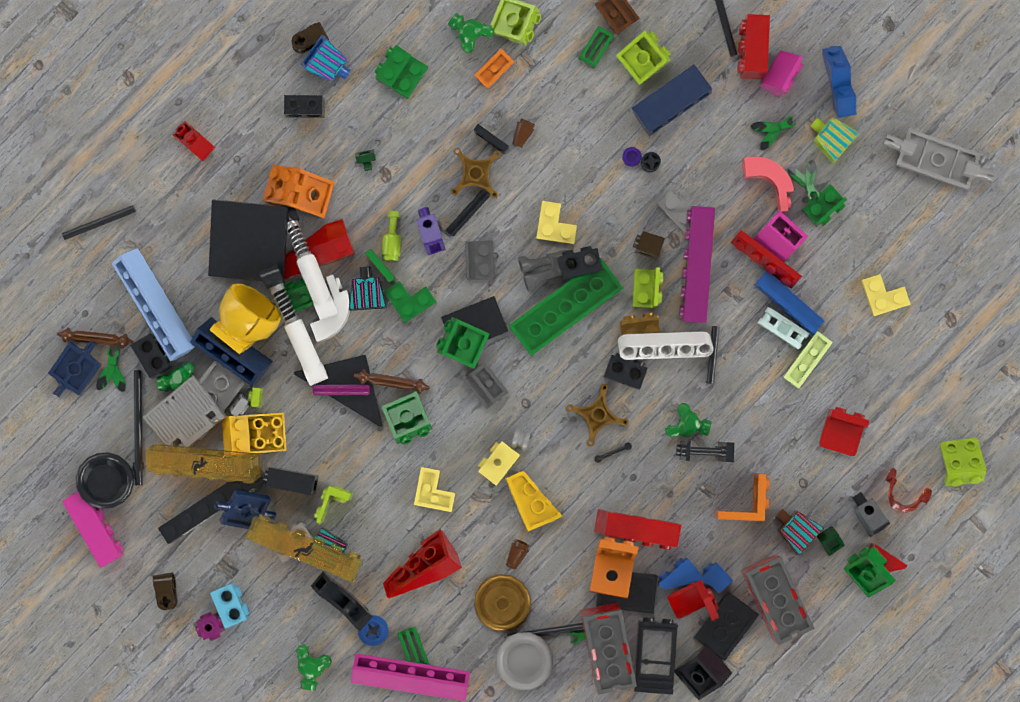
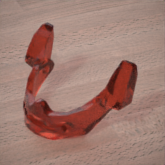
M895 468L890 470L886 477V481L890 484L888 498L890 506L895 511L906 513L917 509L922 502L928 503L932 494V490L926 488L918 497V500L910 505H902L895 501L892 490L897 482L895 479L897 470Z

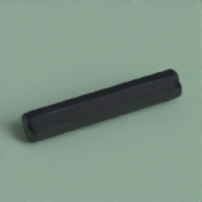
M481 190L447 227V233L455 236L490 195L485 190Z

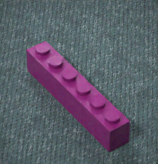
M691 206L690 210H687L686 221H689V229L685 230V240H688V248H684L683 259L687 260L686 267L682 269V279H685V286H681V298H684L683 306L680 305L679 317H682L684 322L707 323L715 207Z

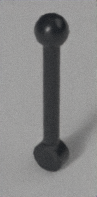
M627 442L624 446L604 455H596L594 460L599 463L602 459L620 451L630 450L632 445Z

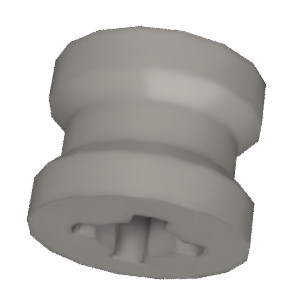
M516 429L511 447H520L526 451L530 432L523 433Z

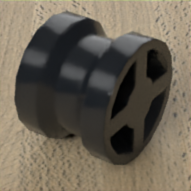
M655 152L646 153L641 160L642 169L649 173L655 172L661 163L660 156Z

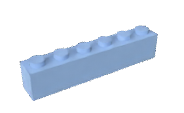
M138 248L120 255L112 262V265L170 362L188 354L196 347L190 343L192 337Z

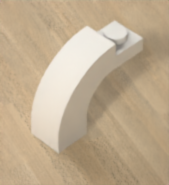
M330 275L326 279L338 314L310 324L318 343L335 336L344 327L350 314L348 290L340 292V289L343 288L340 279L335 278L334 275Z

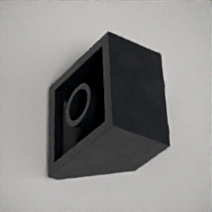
M708 644L695 651L674 672L698 700L720 688L732 674L731 670Z

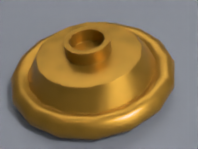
M498 574L491 576L480 584L475 593L474 608L476 615L485 626L494 631L506 632L516 629L525 622L530 613L531 598L529 591L521 580L512 575Z

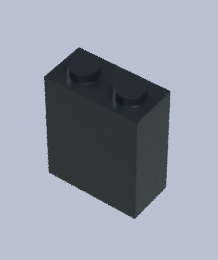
M269 467V470L265 471L263 482H266L265 487L315 495L319 475Z

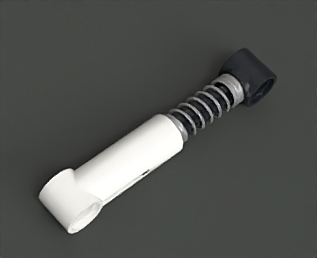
M288 207V237L291 238L290 242L293 243L292 247H294L298 259L297 265L313 300L319 319L322 321L338 314V311L322 276L315 255L308 251L307 242L304 241L303 233L300 232V219L296 209Z
M275 264L259 271L266 289H270L271 294L275 296L274 300L277 301L276 305H279L280 314L284 316L283 319H285L284 323L286 324L284 328L303 367L309 385L312 386L328 379L326 370L316 353L302 319H298L299 317L294 313L293 305L290 304L291 300L288 299L289 295H286L287 291L284 290L283 284L285 280L279 266Z

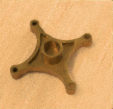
M455 148L454 154L460 158L463 164V176L460 183L451 189V194L457 195L458 191L462 188L474 185L486 189L492 198H497L498 192L492 188L489 182V169L494 160L501 157V152L497 150L487 159L473 160L466 157L460 148Z
M602 384L599 387V396L592 404L585 407H576L568 404L565 407L567 412L579 414L587 423L589 438L586 441V445L588 447L594 446L595 436L603 426L615 423L625 427L629 424L628 419L618 418L608 409L605 400L606 391L608 390L607 384Z

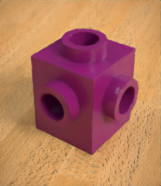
M211 612L201 615V620L196 622V632L203 640L209 638L210 641L221 637L220 633L225 631L218 613L212 615ZM207 624L212 626L211 631H208Z

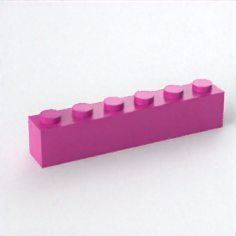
M356 653L351 683L466 701L470 672Z

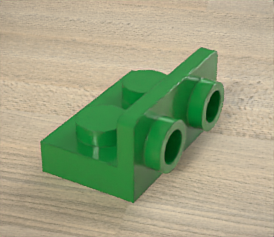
M830 184L819 194V199L816 200L817 197H815L802 209V212L816 227L820 224L824 226L832 219L830 215L834 211L838 214L846 207L844 202L847 201V198H843Z
M303 277L297 282H288L284 285V290L287 291L286 295H289L288 299L291 300L290 304L293 305L292 308L295 312L314 305Z

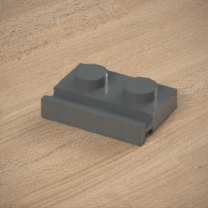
M493 240L465 241L467 280L494 279Z
M485 362L463 379L486 409L508 393L507 389Z

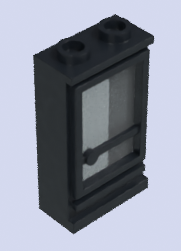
M643 617V620H638L634 672L637 687H633L634 692L673 695L678 624L674 623V619L663 618L662 622L654 621L652 617Z

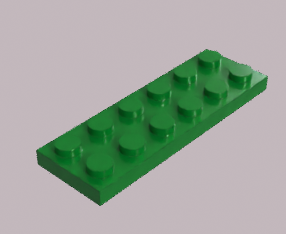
M602 258L600 260L603 271L572 278L508 325L530 356L540 351L623 289V286Z

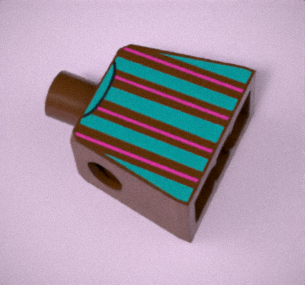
M781 509L775 516L782 523L778 532L797 555H801L824 529L821 525L796 510L789 515L784 509Z

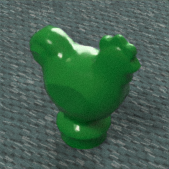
M458 13L448 23L451 30H458V36L462 42L461 48L465 53H472L475 41L480 36H486L487 39L493 37L494 29L491 28V25L481 24L475 19L464 21L463 15L460 16Z
M186 361L181 364V367L173 370L169 376L166 374L158 376L157 386L159 391L167 392L170 388L175 391L191 377L194 365L190 361Z
M681 403L677 408L680 416L678 424L668 425L665 428L666 435L671 438L674 436L690 437L697 431H699L701 436H708L712 421L707 420V418L700 421L697 414L691 411L688 404Z
M305 644L298 645V649L295 651L298 658V671L304 676V679L300 681V688L315 691L318 685L315 678L320 676L325 668H329L332 659L328 655H322L318 658L309 656V647Z

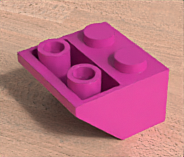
M780 50L760 87L779 98L783 93L786 95L794 83L791 80L792 77L796 78L804 65L801 63L803 57Z
M778 211L753 239L785 262L808 236L781 211Z

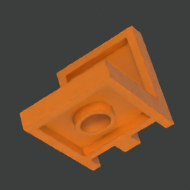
M273 164L262 201L292 207L319 218H325L335 182L303 169ZM315 190V197L312 199L311 192Z
M754 473L753 512L714 510V518L765 521V509L769 508V498L766 497V490H769L770 480L766 478L767 474Z
M604 537V540L600 539L597 546L589 592L628 599L634 560L638 554L639 546H634L635 543L630 541L618 543L615 542V539ZM609 571H614L617 574L615 581L607 579L606 574Z

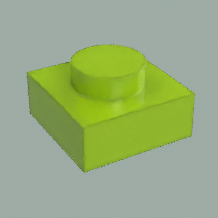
M253 387V391L249 392L248 402L251 403V407L261 408L262 388Z

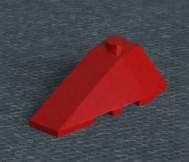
M441 529L426 538L421 543L422 547L415 554L412 552L408 556L410 559L403 567L399 566L383 582L387 598L390 599L442 580L462 568L457 552Z

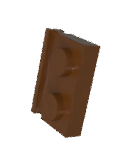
M599 0L595 3V7L617 36L640 19L627 0Z

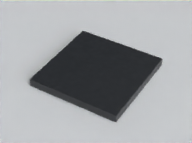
M213 199L211 205L208 276L262 281L259 271L277 264L285 278L288 206Z

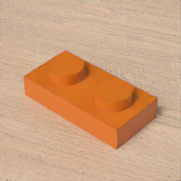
M500 49L474 77L488 90L515 62Z

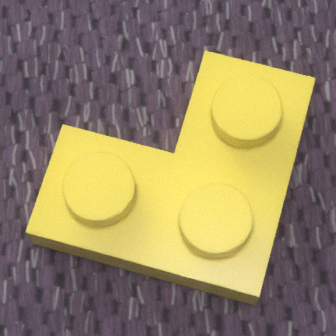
M542 201L536 239L574 245L577 225L559 223L561 204Z
M881 274L861 280L872 316L911 305L905 286L886 292Z
M421 467L414 505L452 512L455 493L437 489L440 470Z

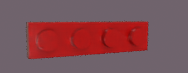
M742 230L730 242L737 250L742 251L753 262L758 263L769 274L775 276L782 284L791 289L802 277V275Z

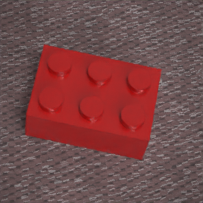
M747 14L739 25V35H742V39L738 44V54H741V58L737 64V73H740V78L763 80L768 73L770 15Z

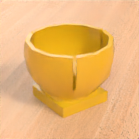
M233 284L226 291L219 306L220 321L213 324L210 331L237 353L241 354L253 346L256 341L268 338L277 329L282 315L279 309L276 308V305L256 289L244 284Z

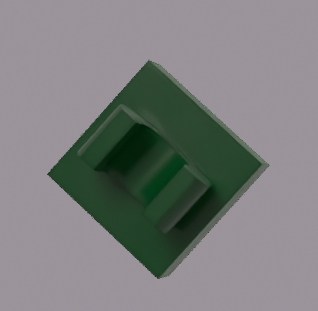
M374 149L355 153L357 164L363 163L365 171L372 170L371 161L376 160Z

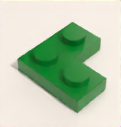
M398 281L384 291L404 323H407L437 303L427 287L410 296L402 283Z

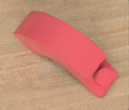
M743 158L744 179L761 178L770 182L776 192L778 211L787 213L788 208H791L790 196L787 197V194L794 192L792 181L787 172L779 164L767 158Z

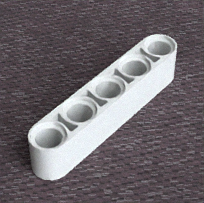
M707 332L625 334L620 336L617 341L620 356L626 360L707 357L713 353L711 337Z

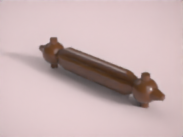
M70 328L57 333V336L62 337L64 342L72 339L76 342L88 343L89 340H92L96 344H119L121 348L134 343L133 340L127 337V334L118 337L114 334L96 332H72Z
M365 369L358 374H354V377L362 385L368 381L374 385L405 390L415 389L418 391V394L430 388V386L423 382V379L415 382L407 378L377 373L368 374Z

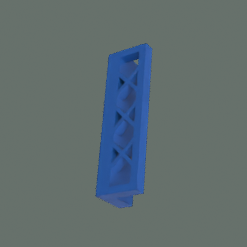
M767 271L754 284L755 287L810 335H814L824 322L817 313Z

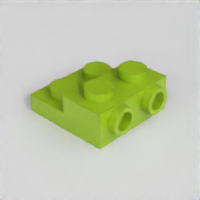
M500 0L491 22V28L494 29L493 34L526 46L527 42H531L534 37V31H532L534 25L538 24L541 20L540 10L535 5L522 1Z
M643 31L616 55L639 85L643 84L655 72H658L671 61L669 57L671 55L670 51L665 46L661 47L658 44L659 38L653 31Z

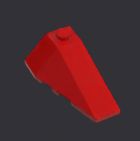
M343 219L324 225L304 240L307 242L306 246L309 247L308 251L315 255L319 267L355 255ZM294 249L286 254L284 280L301 274Z

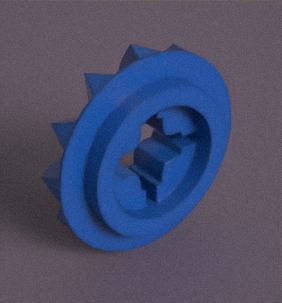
M372 615L373 617L368 623L373 627L380 625L376 631L378 637L373 633L366 635L370 630L368 623L361 631L358 630V636L364 644L377 646L385 641L389 628L383 618Z

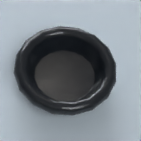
M110 452L96 453L86 458L79 466L76 475V488L81 498L90 506L99 509L114 508L124 503L131 495L134 486V475L128 462L121 456Z

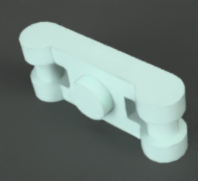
M767 307L765 310L766 314L757 323L799 350L802 346V341L804 338L807 339L809 333L775 310ZM772 317L777 320L774 326L769 323ZM793 331L798 334L795 339L790 337Z

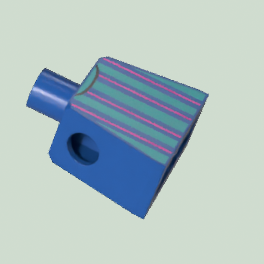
M324 35L320 36L301 63L305 70L330 81L336 75L345 79L350 73V69L344 66L347 61L346 57Z

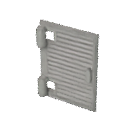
M194 375L143 416L174 457L183 452L226 417ZM213 411L216 415L209 419L206 415ZM179 438L181 440V443L178 446H175L173 444V441Z

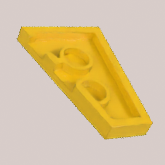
M524 471L505 478L527 532L563 517Z

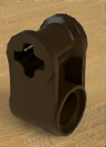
M317 22L293 35L291 40L292 48L296 53L303 54L313 48L321 35H324L328 40L329 38L321 23ZM300 40L304 45L300 46L297 44V41Z
M174 573L153 575V587L157 606L161 610L166 611L174 609L178 603ZM170 599L171 603L164 604V600Z

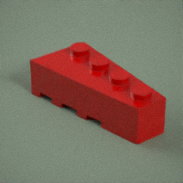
M598 509L594 532L613 538L615 541L618 537L623 538V541L635 543V540L642 541L641 545L653 547V543L659 544V548L671 550V547L678 548L682 525Z

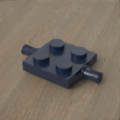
M89 340L84 349L79 348L72 342L68 343L48 372L59 384L53 392L54 395L60 398L65 389L73 391L78 396L83 393L102 365L90 354L95 345H97L95 342L93 343L92 340Z
M235 489L227 503L216 501L214 505L215 509L224 510L219 519L222 525L256 530L264 518L272 520L276 518V512L267 511L271 502L268 495Z

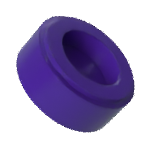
M635 147L627 148L622 155L624 164L629 167L637 166L642 158L641 152Z

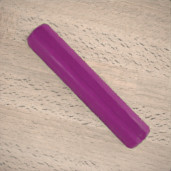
M313 385V395L370 394L369 385Z

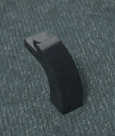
M322 572L312 583V589L338 609L359 631L373 617L369 613V609L325 572Z

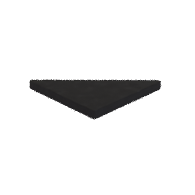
M366 355L324 364L328 379L314 385H362L354 377V374L362 372L363 369L370 374ZM303 370L294 372V375L308 383ZM367 381L364 384L370 386L369 395H328L377 426L383 427L374 386Z

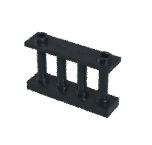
M680 441V444L676 446V456H680L679 460L690 461V455H710L717 457L720 462H734L735 443L718 442V446L710 448L691 447V441Z

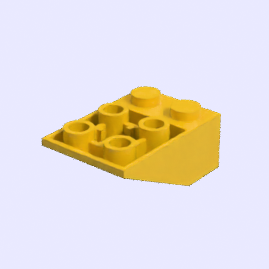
M284 413L240 415L237 417L227 416L222 419L224 456L287 451Z

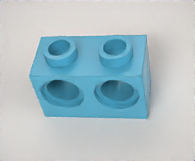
M235 583L210 593L225 629L249 618V608L246 603L243 604L240 598L242 596L241 589L238 585L235 586ZM224 591L231 592L232 599L230 601H226L223 598ZM233 608L240 612V616L237 619L233 618L230 614Z

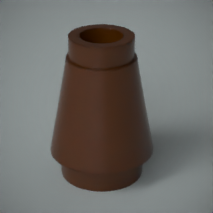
M521 118L520 122H517L512 144L522 148L535 130L533 129L535 124Z
M515 539V542L511 544L506 565L512 569H517L529 552V545L524 541Z

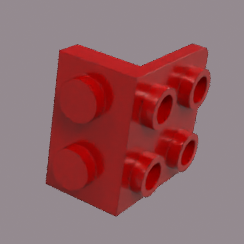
M835 407V410L829 409L819 446L849 456H855L863 430L868 428L870 420L865 419V415L860 413L847 414V410L840 407Z
M702 580L693 582L667 597L677 619H681L703 607H706L712 621L719 618L716 611L719 609V606L714 599L715 597L710 588H705Z

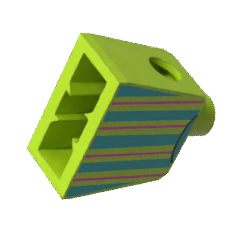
M817 117L810 125L819 133L813 139V142L832 164L859 134L835 118H832L825 124Z

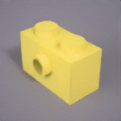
M503 441L500 444L496 442L490 449V452H492L491 456L488 459L484 457L478 465L480 467L478 472L496 486L520 456Z

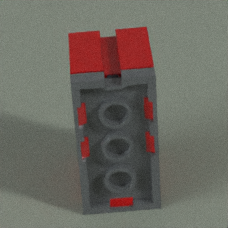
M774 554L741 570L771 638L775 643L781 645L792 640V635L795 633L802 635L815 629L781 556Z
M612 603L580 610L594 684L598 695L614 692V687L620 686L621 690L637 687L622 610L619 604Z

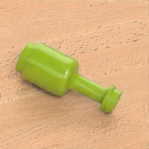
M388 211L387 218H390L389 233L383 235L381 256H383V261L398 262L402 239L401 236L396 234L397 219H400V212Z

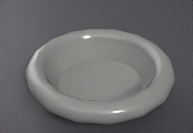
M530 632L516 633L507 637L499 646L496 654V669L500 678L508 686L518 690H531L540 686L549 677L553 667V655L549 645L540 636Z

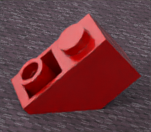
M186 121L178 126L173 134L177 140L202 161L216 148Z

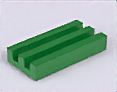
M598 26L578 59L595 69L615 35ZM602 32L603 34L588 58L584 57L598 33ZM607 35L609 38L607 39L603 48L599 52L595 61H591L592 57L594 56L600 44Z
M372 249L365 252L390 284L396 280Z
M416 626L397 633L408 662H412L403 637L405 634L416 663H429ZM410 632L414 633L423 661H420Z

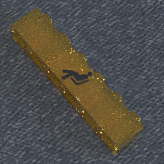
M153 444L145 450L147 472H154L156 475L172 474L174 477L184 475L194 479L205 477L208 480L225 479L226 482L243 481L245 484L254 483L262 476L261 456L259 453Z
M262 514L259 517L254 516L245 539L350 582H355L364 561L360 558V554L350 551L348 554L342 551L343 547L336 544L326 545L324 544L325 540L316 536L313 539L306 536L307 533L302 530L296 529V531L288 529L289 525L278 521L275 524L270 522L271 518Z

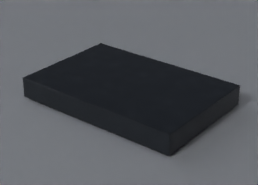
M495 296L441 317L444 325L447 320H451L453 317L489 333L487 340L508 332Z
M609 571L606 577L609 581H615L617 574L614 571ZM632 572L628 599L597 594L596 607L618 603L621 610L654 614L658 575Z
M729 591L718 603L719 609L716 611L719 618L712 621L709 615L694 635L695 639L703 645L708 644L724 661L759 616L757 612Z

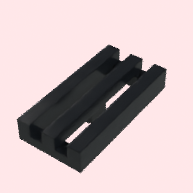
M477 124L474 128L476 135L503 154L508 151L509 146L481 125Z

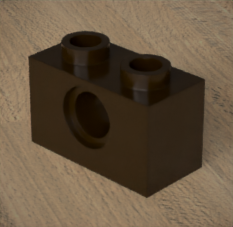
M642 231L641 235L637 234L633 244V248H636L635 253L657 260L665 238Z

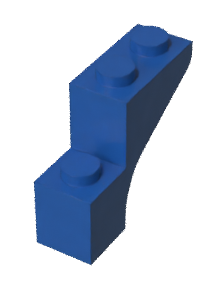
M831 46L822 49L832 91L833 109L837 118L857 115L856 94L851 86V66L842 47Z
M680 558L673 564L674 569L670 572L665 571L659 577L660 581L658 584L663 589H669L702 580L703 583L710 585L717 593H720L733 580L717 562L714 564L712 562L703 569L704 573L701 574L688 558L684 560Z

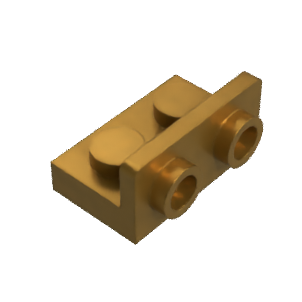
M654 312L642 314L643 318L635 319V315L623 317L624 320L620 321L621 335L660 333L659 315L654 316Z

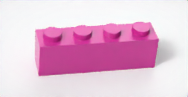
M79 492L62 501L100 568L105 567L124 555L122 552L124 548L120 541H116L113 537L114 531L110 524L105 523L103 519L105 515L101 509L90 506L81 498Z

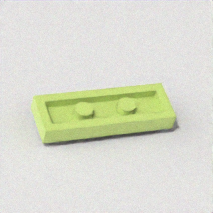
M817 331L783 378L799 389L833 342Z

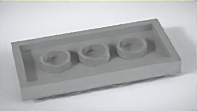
M215 360L199 380V383L223 413L246 384V382ZM210 411L206 416L211 419L216 414ZM211 429L208 430L205 434H203V435H202L200 438H198V439H200L201 441H203L204 438H205V437L208 435V433L211 431Z

